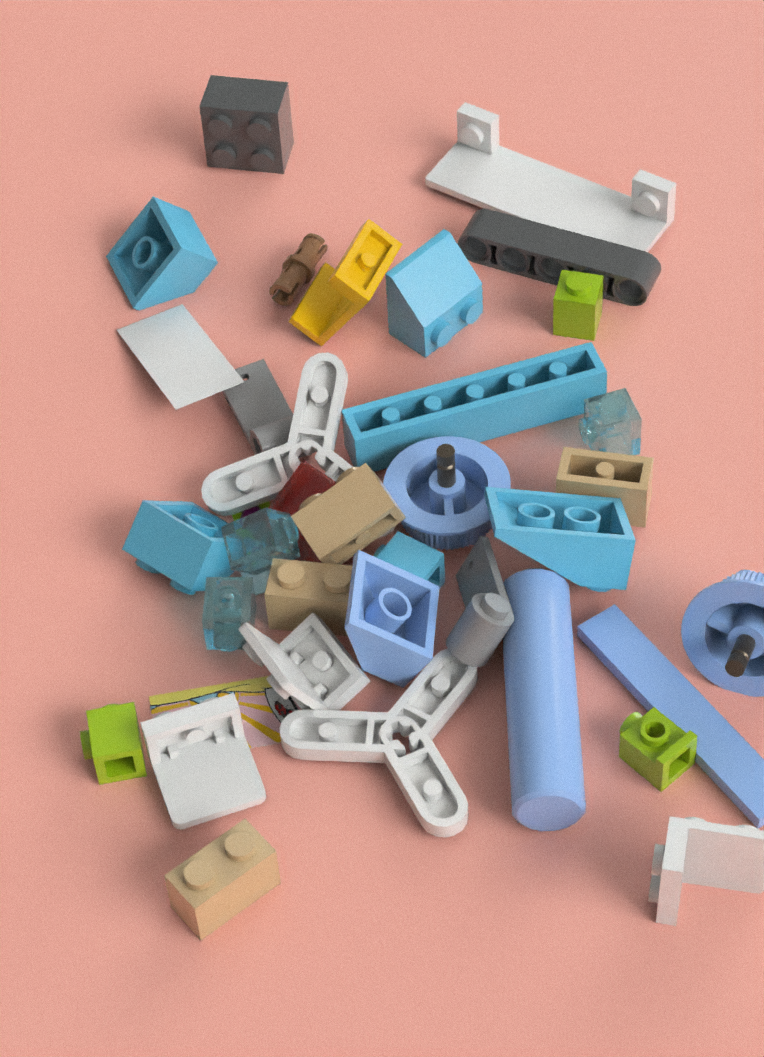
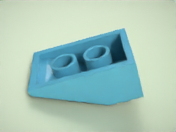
M485 487L484 497L494 537L579 586L587 587L597 592H607L611 589L626 590L636 539L621 498Z

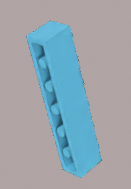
M592 342L346 408L341 410L344 445L354 467H360L367 463L375 472L388 468L392 460L405 448L425 439L455 436L483 442L606 408L607 370Z

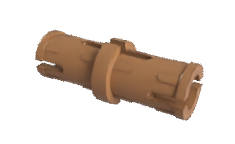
M312 233L307 234L296 252L285 259L280 276L269 289V294L274 295L272 299L282 306L291 305L301 287L312 280L315 275V267L328 248L327 244L322 245L325 240L321 236Z

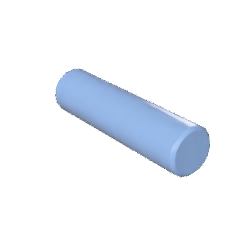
M529 568L514 573L503 582L514 614V622L502 639L512 816L518 823L533 830L557 831L575 824L586 812L569 584L565 578L556 572L542 568Z

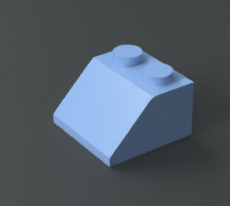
M358 550L353 558L345 630L363 671L404 688L433 659L440 586Z

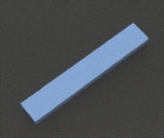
M615 604L578 625L577 636L647 711L655 707L687 733L691 730L697 735L695 762L758 829L764 825V759Z

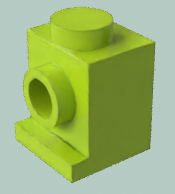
M655 707L645 715L634 712L622 723L619 730V758L660 792L695 764L697 735L691 730L686 733Z

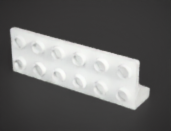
M466 102L456 111V144L425 177L426 186L483 209L494 210L645 252L650 251L673 222L675 215V182L640 169L632 178L631 196L620 193L500 146L499 115Z

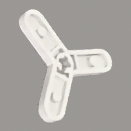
M326 352L313 355L305 362L301 373L287 443L219 468L205 478L201 493L204 502L211 511L222 516L234 515L289 494L309 467L306 466L302 470L299 469L302 463L298 457L303 452L306 455H311L314 451L317 452L315 459L320 467L326 471L322 477L334 485L337 478L344 471L353 467L334 452L342 414L341 410L343 409L348 384V373L341 359L334 354ZM312 469L314 472L319 474V472L316 469ZM394 526L393 528H391L389 531H387L386 533H384V534H383L382 536H380L379 538L385 537V536H387L388 534H390V533L395 529L396 526Z
M447 648L433 657L389 712L296 710L288 714L280 725L282 748L286 754L300 760L385 763L415 816L427 833L436 837L446 838L454 836L461 832L468 822V802L432 740L474 689L478 681L477 667L462 663ZM400 732L403 737L409 738V754L406 755V749L399 740H393L392 735L394 733Z

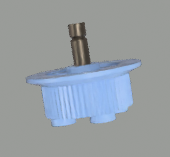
M441 436L419 441L400 452L388 466L383 485L406 518L401 522L409 536L435 549L453 550L475 545L480 535L486 536L489 529H492L484 497L485 487L511 489V480L504 461L486 445L468 438Z
M740 570L735 575L727 576V579L706 587L692 599L682 619L681 636L686 654L695 668L705 678L722 689L752 697H764V574L751 570Z

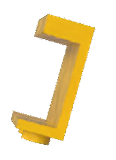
M368 219L358 230L337 267L334 269L326 262L321 266L288 322L322 347L370 301L401 248L402 243Z

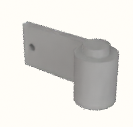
M262 359L235 369L242 379L246 378L248 380H244V383L222 392L254 454L256 455L287 443L293 413L265 360ZM303 452L302 454L299 455L298 458H301V457H304V456H307V455Z
M480 535L455 575L466 609L446 639V646L450 653L462 663L472 667L486 665L514 622V614L489 538Z

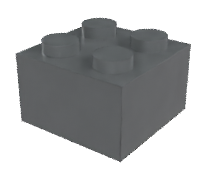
M210 75L199 106L207 167L284 174L294 144L288 82Z

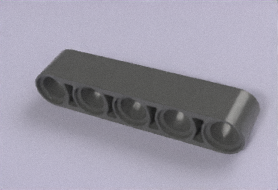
M480 209L473 214L457 243L467 260L473 263L556 286L558 285L561 270L604 275L603 299L629 306H640L646 302L662 270L658 259L648 252L490 209Z

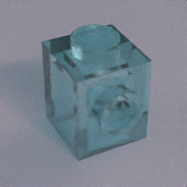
M626 388L584 399V417L579 419L578 422L583 442L594 451L639 455L642 418Z
M264 508L222 526L221 531L231 570L258 575L270 570L273 558L294 560L301 557L297 543L299 531L290 517L291 515Z
M206 577L202 625L207 650L226 652L244 650L242 646L247 641L238 629L245 622L255 628L257 604L253 577Z

